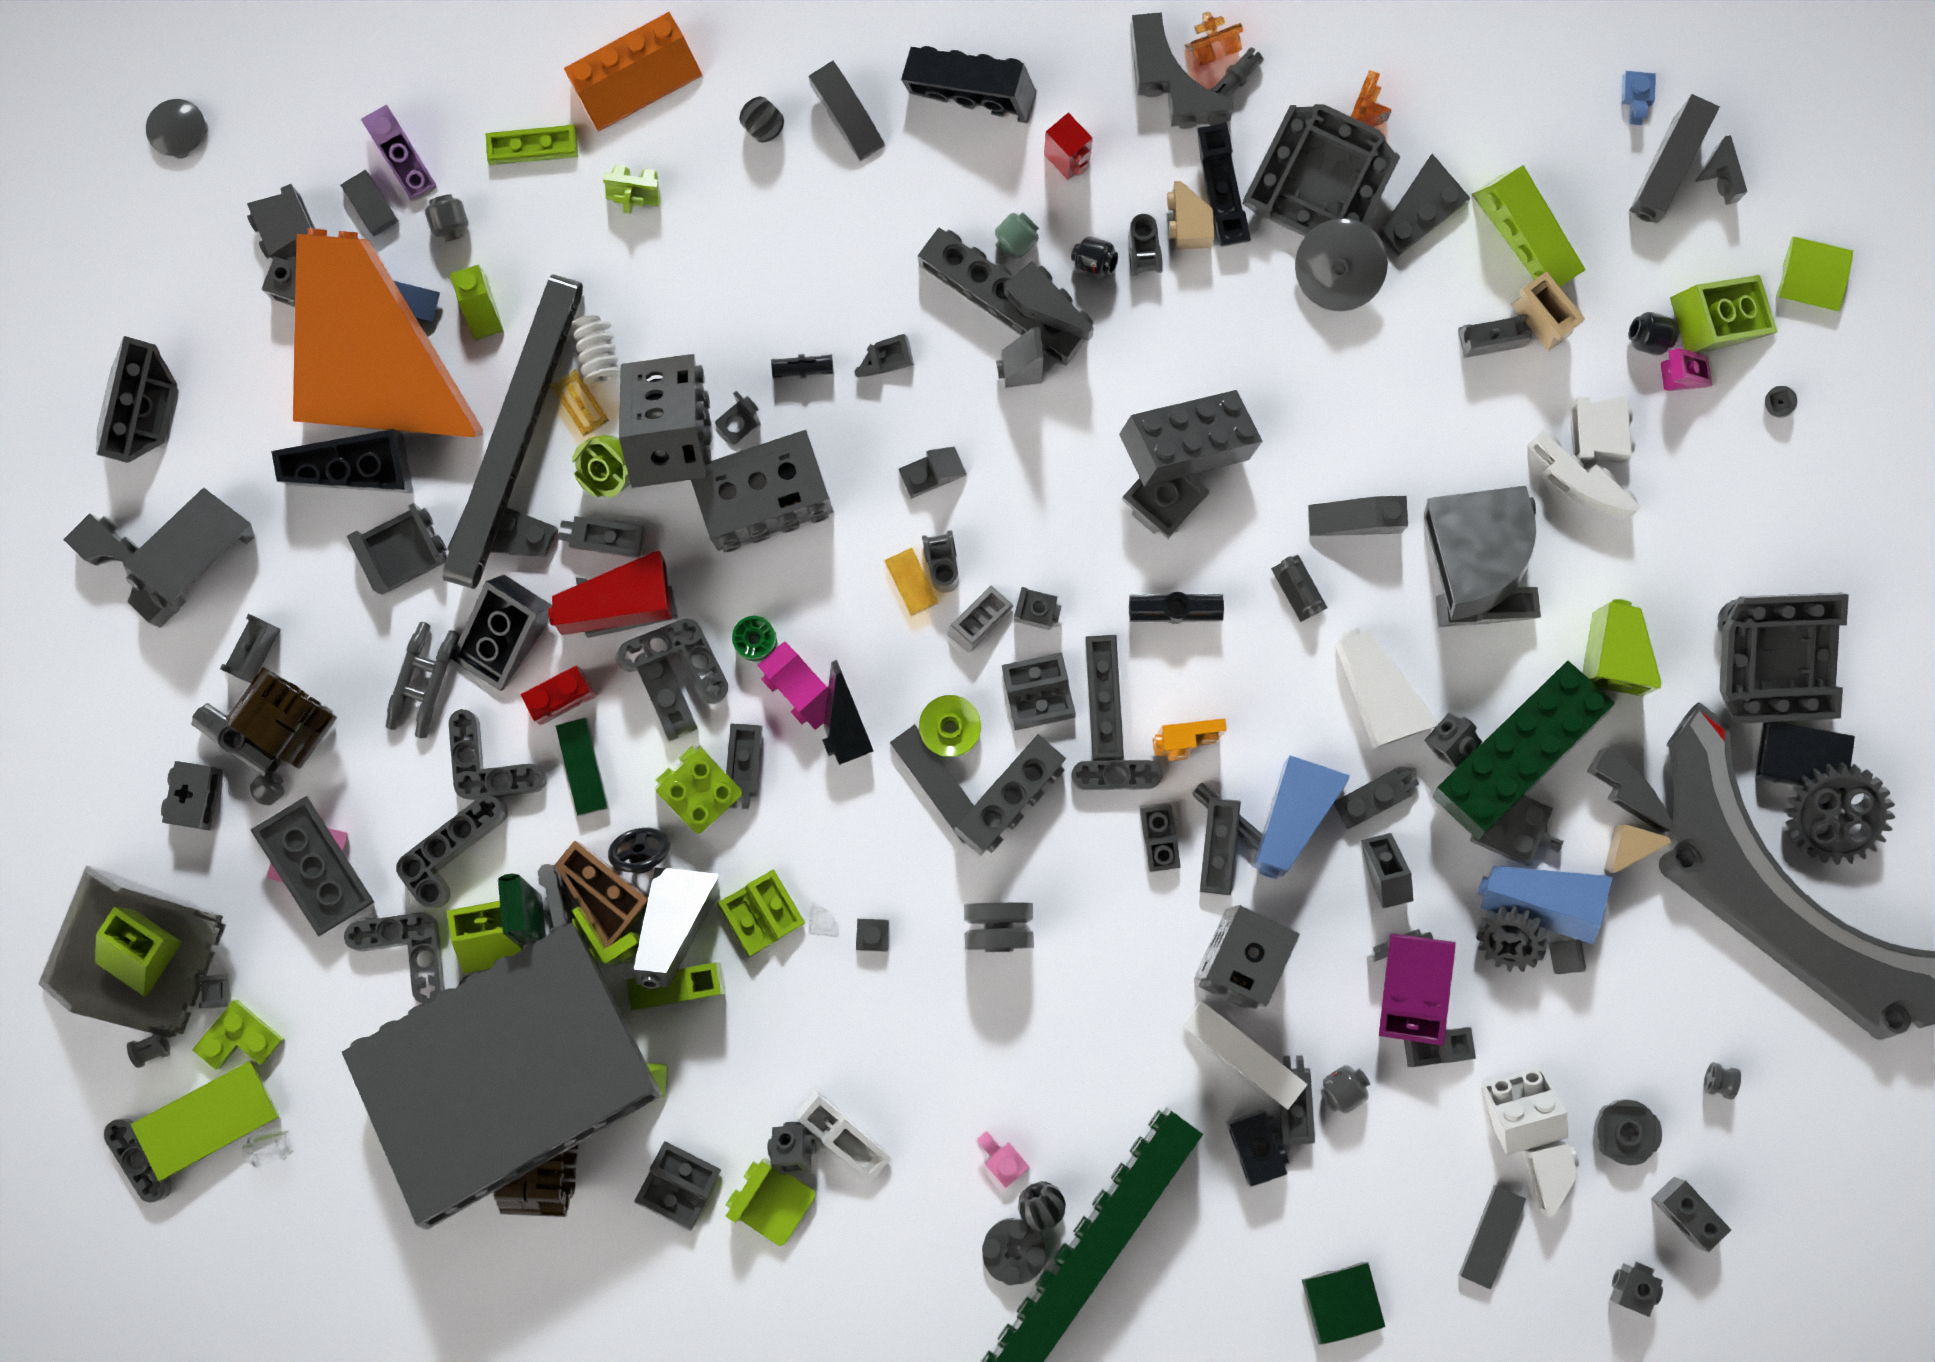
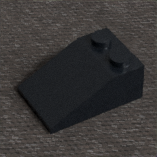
M505 574L485 581L451 659L499 691L504 690L543 632L549 619L548 608L553 606Z

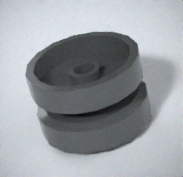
M998 902L964 904V921L969 924H984V929L968 930L964 933L965 950L985 949V952H1014V949L1034 948V932L1030 929L1014 928V923H1028L1033 920V903Z

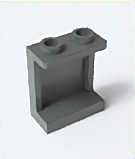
M415 503L408 505L409 511L364 534L357 530L346 536L372 590L380 595L446 562L443 552L447 551V548L439 534L434 536L430 528L434 522L426 508L421 509Z

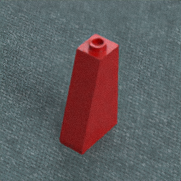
M654 551L553 595V607L548 608L551 626H555L561 635L672 619L667 565L661 551Z

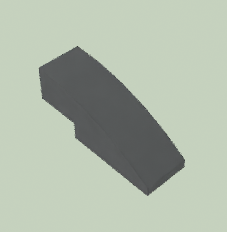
M834 60L808 76L811 88L826 108L828 116L859 161L885 146L867 111Z
M1517 587L1505 600L1495 607L1471 617L1451 620L1444 593L1436 596L1439 627L1492 624L1541 618L1538 587Z
M1607 747L1599 750L1587 772L1613 788L1607 799L1660 833L1671 831L1672 820L1660 798L1644 777L1610 748Z

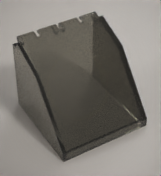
M86 865L38 985L71 1013L171 1038V1036L176 1037L177 1033L184 1034L192 1012L186 1009L188 1005L194 1007L204 983L199 980V976H207L216 953L211 950L212 944L219 946L226 924L221 922L223 919L222 915L190 901ZM114 906L134 909L182 942L147 996L141 995L95 963L96 934Z

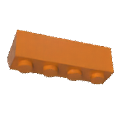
M670 12L657 17L563 68L598 132L703 76Z

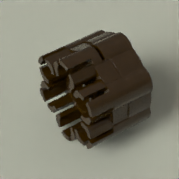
M263 666L227 715L226 720L232 728L268 753L301 769L338 717L333 714L331 709L321 705V702L311 697L305 691L301 690L298 694L301 688L273 671L270 672L268 668Z
M579 1144L575 1145L570 1149L578 1150ZM563 1152L493 1192L499 1213L502 1215L567 1217L570 1199L575 1194L576 1182L562 1181V1179H576V1168L564 1167V1165H576L578 1154Z

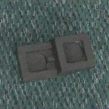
M1471 1027L1446 1029L1444 1046L1404 1040L1407 1067L1476 1059Z

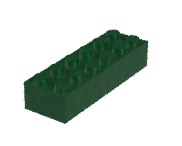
M1567 660L1437 786L1432 798L1479 841L1608 715L1616 703Z

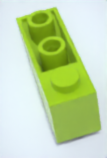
M720 962L678 969L669 987L659 986L656 989H650L641 984H636L635 978L627 979L631 1011L726 994Z

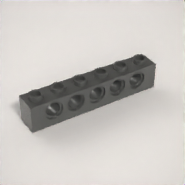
M938 227L917 255L918 266L1022 336L1033 327H1039L1043 351L1063 365H1068L1084 343V339L1064 331L1055 334L1050 333L1046 329L1048 325L1025 317L1009 299L999 298L996 295L997 292L1004 289V284L1012 278V273L1002 264L997 263L994 265L988 261L985 253L977 247L969 248L963 244L961 237L952 230L944 231ZM952 256H958L963 260L959 265H951L947 262ZM976 273H984L988 278L983 282H976L972 279V276Z

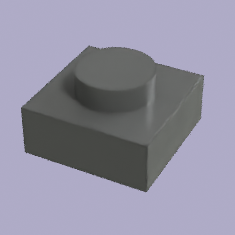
M857 918L856 950L888 952L889 920Z

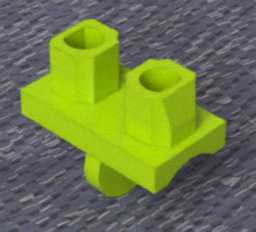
M615 165L611 173L604 172L605 198L613 200L614 203L623 204L624 213L631 214L634 206L644 207V205L659 207L661 198L656 170L644 169L640 177L631 176L630 169L626 166Z

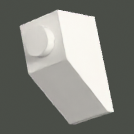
M1562 1141L1524 1150L1540 1213L1547 1217L1557 1214L1578 1177L1576 1167L1579 1166V1159L1574 1147L1570 1148L1569 1143Z

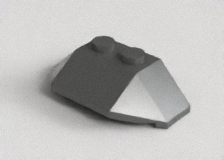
M123 336L110 369L96 431V455L129 463L165 442L178 384L155 344Z

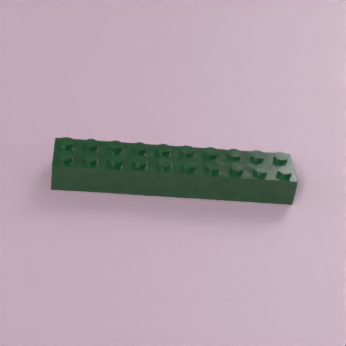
M1167 1107L1163 1112L1159 1109L1155 1112L1147 1124L1151 1128L1145 1138L1139 1136L1129 1150L1132 1154L1126 1165L1121 1162L1116 1167L1110 1177L1113 1181L1107 1192L1101 1189L1091 1204L1094 1210L1088 1218L1084 1215L1081 1217L1073 1229L1075 1237L1068 1245L1064 1242L1054 1256L1056 1264L1052 1270L1048 1271L1045 1269L1035 1283V1286H1037L1035 1290L1037 1291L1033 1297L1026 1296L1016 1310L1018 1314L1014 1324L1007 1323L997 1337V1340H999L997 1348L994 1352L988 1350L980 1362H1044L1204 1135Z

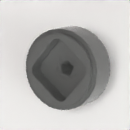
M1787 386L1774 387L1765 397V407L1768 413L1777 418L1790 416L1798 405L1795 392Z

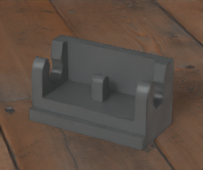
M1522 314L1513 318L1474 325L1467 324L1459 327L1458 332L1464 358L1524 347L1532 338L1530 329H1524L1526 315Z
M248 613L245 618L249 620L226 665L222 664L219 669L251 683L258 674L280 628Z

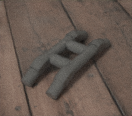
M419 622L415 633L412 634L409 640L407 652L393 694L388 703V714L385 727L388 729H398L405 697L422 702L418 710L414 734L418 738H427L436 699L448 663H450L454 648L460 637L458 632L449 630L437 652L436 661L421 657L419 655L431 628L426 622ZM414 668L432 673L426 690L409 686Z

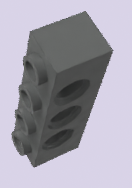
M1037 734L955 826L953 832L980 856L987 850L992 854L1004 840L1000 836L1007 827L1013 830L1024 818V815L1021 813L1023 808L1028 803L1033 807L1045 794L1041 790L1045 783L1049 780L1053 784L1065 771L1061 765L1066 760V757ZM1028 767L1036 768L1040 773V779L1037 781L1029 780L1025 776V769ZM1007 790L1016 791L1020 796V802L1017 804L1008 803L1004 798V792ZM987 813L997 815L1000 821L999 826L995 828L988 827L984 823L983 816Z

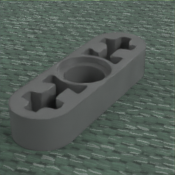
M1152 760L1081 761L1074 766L1071 772L1073 784L1081 790H1149L1155 788L1161 782L1163 776L1160 765ZM1097 766H1104L1102 773L1104 785L1098 784L1099 778H1090L1088 784H1083L1082 779L1076 776L1077 773H1081L1082 767H1088L1089 773H1099ZM1115 766L1121 767L1126 774L1125 780L1120 784L1110 782L1107 775L1110 768ZM1129 766H1135L1134 773L1144 772L1145 767L1148 766L1151 772H1156L1157 777L1152 778L1151 783H1145V778L1135 777L1134 781L1136 784H1129L1131 779Z
M127 1118L111 1121L105 1127L104 1140L139 1197L149 1203L165 1199L172 1188L169 1177L159 1181L160 1186L157 1188V1192L150 1193L148 1190L152 1186L151 1181H158L154 1171L147 1174L148 1177L141 1179L139 1177L140 1174L150 1171L152 1167L131 1126V1123L134 1121ZM125 1127L127 1130L124 1134L125 1140H117L115 1135L119 1132L118 1128ZM129 1143H136V1146L129 1147L123 1151V1148L128 1147ZM135 1151H140L145 1156V1164L139 1170L133 1168L130 1163V1157Z

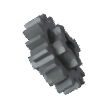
M1501 906L1498 914L1490 910L1487 918H1482L1476 935V939L1480 940L1478 949L1482 951L1487 950L1485 959L1490 960L1494 958L1496 960L1495 967L1498 968L1503 963L1507 965L1509 972L1512 971L1514 966H1518L1519 970L1524 972L1527 964L1535 968L1538 960L1542 961L1544 959L1549 939L1545 938L1547 929L1538 928L1541 920L1539 918L1531 920L1529 918L1530 911L1526 910L1523 914H1519L1517 907L1513 906L1511 912H1507Z

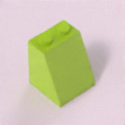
M1613 599L1612 602L1592 612L1582 673L1600 689L1642 697L1661 689L1662 683L1642 608L1631 606L1632 602L1628 600Z

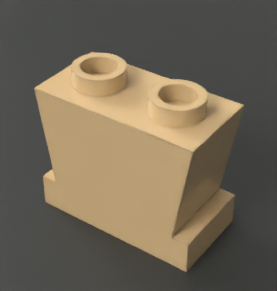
M1547 271L1525 286L1519 292L1521 297L1510 304L1519 315H1526V321L1524 322L1548 351L1573 333L1574 328L1585 320Z

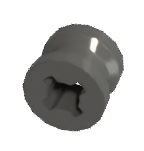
M1710 1063L1704 1077L1703 1087L1705 1093L1712 1095L1720 1093L1724 1098L1733 1100L1740 1088L1741 1071L1733 1067L1725 1069L1719 1063Z

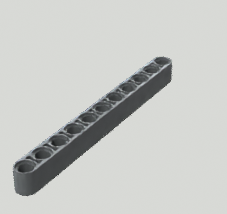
M551 274L546 283L443 569L444 581L474 590L479 585L571 329V324L583 293L582 282Z

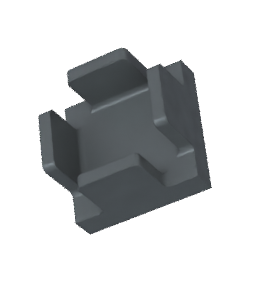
M1191 475L1146 487L1143 486L1139 478L1123 495L1122 501L1133 509L1132 516L1153 534L1159 531L1169 540L1192 517L1210 491Z

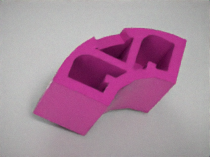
M784 641L757 665L765 674L761 680L772 692L778 689L794 708L790 712L801 725L808 722L814 730H817L824 723L828 687L791 646Z

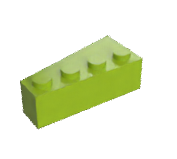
M1524 165L1501 174L1472 193L1480 207L1531 274L1533 281L1547 271L1557 285L1561 287L1586 270Z

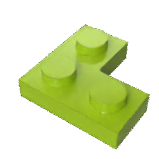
M233 1000L193 1047L192 1051L215 1070H220L238 1047L259 1065H264L285 1039L239 1000Z

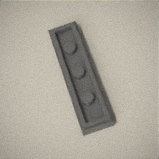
M1117 635L1085 636L1092 761L1124 759Z
M914 724L893 739L890 744L954 830L955 826L971 810L974 804L939 756L925 746L919 729ZM958 836L960 841L964 844L965 842Z

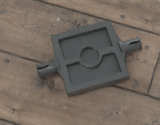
M1524 796L1479 841L1473 835L1470 838V842L1527 867L1532 865L1535 854L1541 846L1559 853L1562 848L1561 845L1564 843L1563 840L1547 834V823L1553 808L1527 796Z

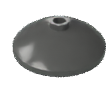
M1349 218L1331 219L1314 227L1301 242L1295 259V274L1301 290L1313 303L1333 311H1348L1369 302L1381 289L1388 269L1386 248L1379 235L1365 223ZM1336 263H1343L1346 269L1343 273H1337L1334 270Z

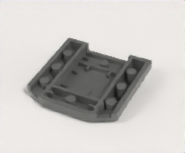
M1314 104L1311 107L1290 105L1242 204L1254 213L1302 236H1306L1317 225L1336 218L1354 219L1367 225L1400 159V155L1397 151L1396 153L1393 151L1380 130L1325 104Z
M1837 592L1738 597L1722 631L1719 689L1732 721L1736 723L1841 719L1843 688L1836 686L1840 626L1847 625L1849 594Z

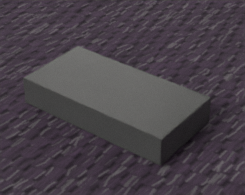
M366 169L340 184L373 237L399 221Z

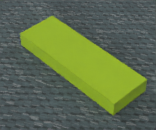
M575 124L485 133L487 162L489 165L579 157L577 128Z

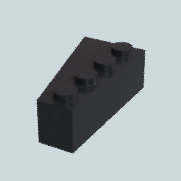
M922 46L921 48L910 47L901 78L910 94L945 103L948 102L949 98H952L957 104L974 110L976 105L983 106L991 110V115L1003 117L1004 112L1018 115L1017 121L1028 124L1037 92L1025 64L1020 60L1014 58H1007L1006 60L994 59L987 54H978L977 56L966 55L959 50L939 51L931 46Z
M395 429L271 451L276 481L285 485L414 493L403 433Z

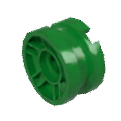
M755 615L747 616L735 625L732 633V643L736 651L744 659L759 662L776 649L777 636L772 625L766 619ZM751 633L760 635V641L757 644L750 643L749 635Z

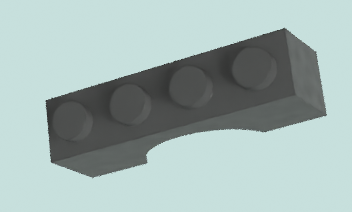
M91 513L63 539L83 560L95 566L110 561L124 563L139 549L126 536L121 538L115 532L118 527L106 516L100 519ZM132 587L127 602L148 623L161 628L175 614L168 607L164 610L158 607L150 599L149 596L151 594L146 590L138 591ZM181 595L176 599L180 608L187 602Z

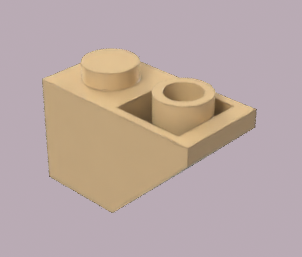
M1174 181L1172 192H1167V209L1173 210V221H1169V239H1175V250L1211 248L1214 241L1213 208L1184 183Z

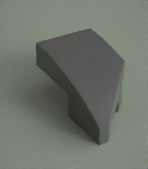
M901 334L876 342L875 345L870 343L866 350L868 353L861 365L856 367L854 373L857 378L914 365L908 336Z

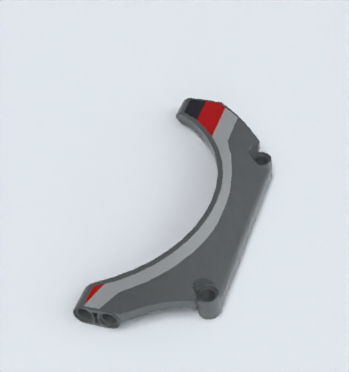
M1697 702L1684 716L1666 744L1670 751L1674 787L1671 838L1678 843L1674 849L1665 853L1660 858L1659 869L1661 873L1863 1028L1873 1038L1884 1040L1904 1033L1911 1023L1919 1029L1934 1025L1935 951L1913 949L1870 936L1841 921L1822 908L1799 888L1765 846L1744 805L1735 776L1728 723L1702 703ZM1676 858L1679 859V861L1681 862L1682 866H1680V865L1678 864Z

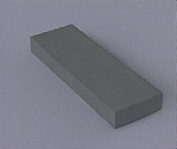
M1209 797L1199 892L1231 896L1241 807L1240 800Z
M1493 1185L1458 1274L1459 1276L1491 1290L1526 1198Z

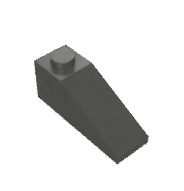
M1033 327L1001 350V360L996 361L998 379L1004 378L1005 388L1042 382L1044 356L1039 327Z
M1407 495L1374 496L1308 505L1309 536L1402 534L1408 527Z

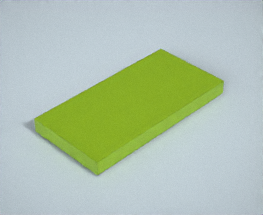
M248 1061L131 1123V1126L158 1181H163L280 1118L253 1062Z

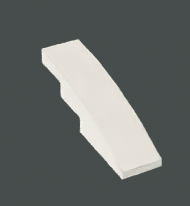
M1203 1001L1199 1002L1181 1025L1287 1110L1308 1085Z

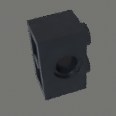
M1260 1110L1226 1122L1249 1186L1253 1187L1288 1174L1285 1166L1290 1165L1284 1146L1278 1147L1274 1135L1279 1134L1273 1115L1267 1116L1266 1111ZM1258 1138H1264L1268 1144L1267 1151L1260 1156L1254 1155L1252 1143Z

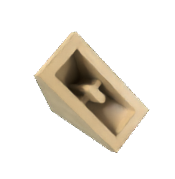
M1627 824L1615 826L1604 869L1607 874L1617 873L1672 842L1667 836Z

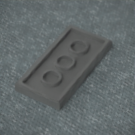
M308 796L250 829L318 937L375 903Z

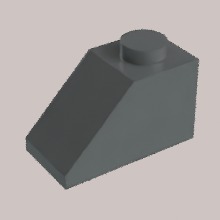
M1392 833L1361 840L1372 886L1382 908L1414 901L1412 873Z

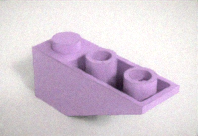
M388 103L360 119L410 200L437 186Z

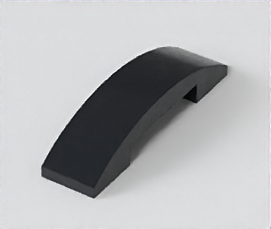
M1226 122L1197 128L1203 178L1209 206L1213 208V223L1220 247L1250 242L1251 237L1247 217L1242 209L1232 160L1233 149L1228 124Z

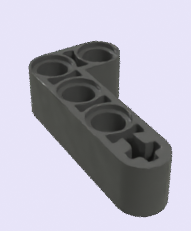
M490 795L479 797L401 856L396 864V872L420 905L440 908L449 901L451 896L450 888L438 871L506 819L508 809L505 802ZM488 804L495 806L492 809L494 813L492 817L485 815L488 812L486 807ZM473 815L478 816V817H481V818L477 820L476 818L473 817ZM468 821L471 825V832L467 837L462 838L459 834V827L462 823ZM443 841L446 845L445 853L440 857H436L434 846L437 842ZM417 860L420 864V871L416 876L412 877L408 872V867L412 861ZM436 885L439 895L435 901L430 902L427 898V890L430 886Z

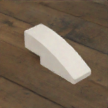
M815 1089L794 1113L801 1124L821 1139L825 1146L870 1183L892 1159L875 1141Z

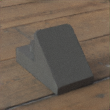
M1731 135L1725 136L1715 147L1695 179V182L1718 177L1717 189L1719 194L1723 196L1725 205L1737 203L1748 192Z
M955 446L926 451L925 458L898 469L911 499L967 475Z

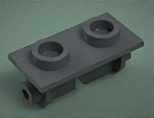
M1298 554L1283 559L1280 564L1271 568L1300 623L1328 608Z

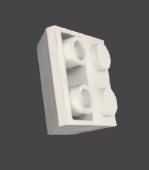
M1542 1066L1481 1083V1089L1494 1131L1506 1155L1568 1138L1567 1111Z

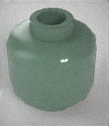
M1024 212L1020 215L1010 213L995 229L994 234L999 240L995 246L1006 257H1009L1011 254L1019 258L1023 257L1038 242L1039 235L1037 231L1040 228Z

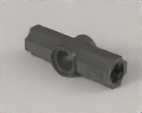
M206 702L196 710L192 716L191 725L215 741L222 750L233 754L263 777L268 778L281 765V759L268 753L241 733V741L238 746L234 747L233 738L239 732L229 725L226 720L227 715L210 703Z

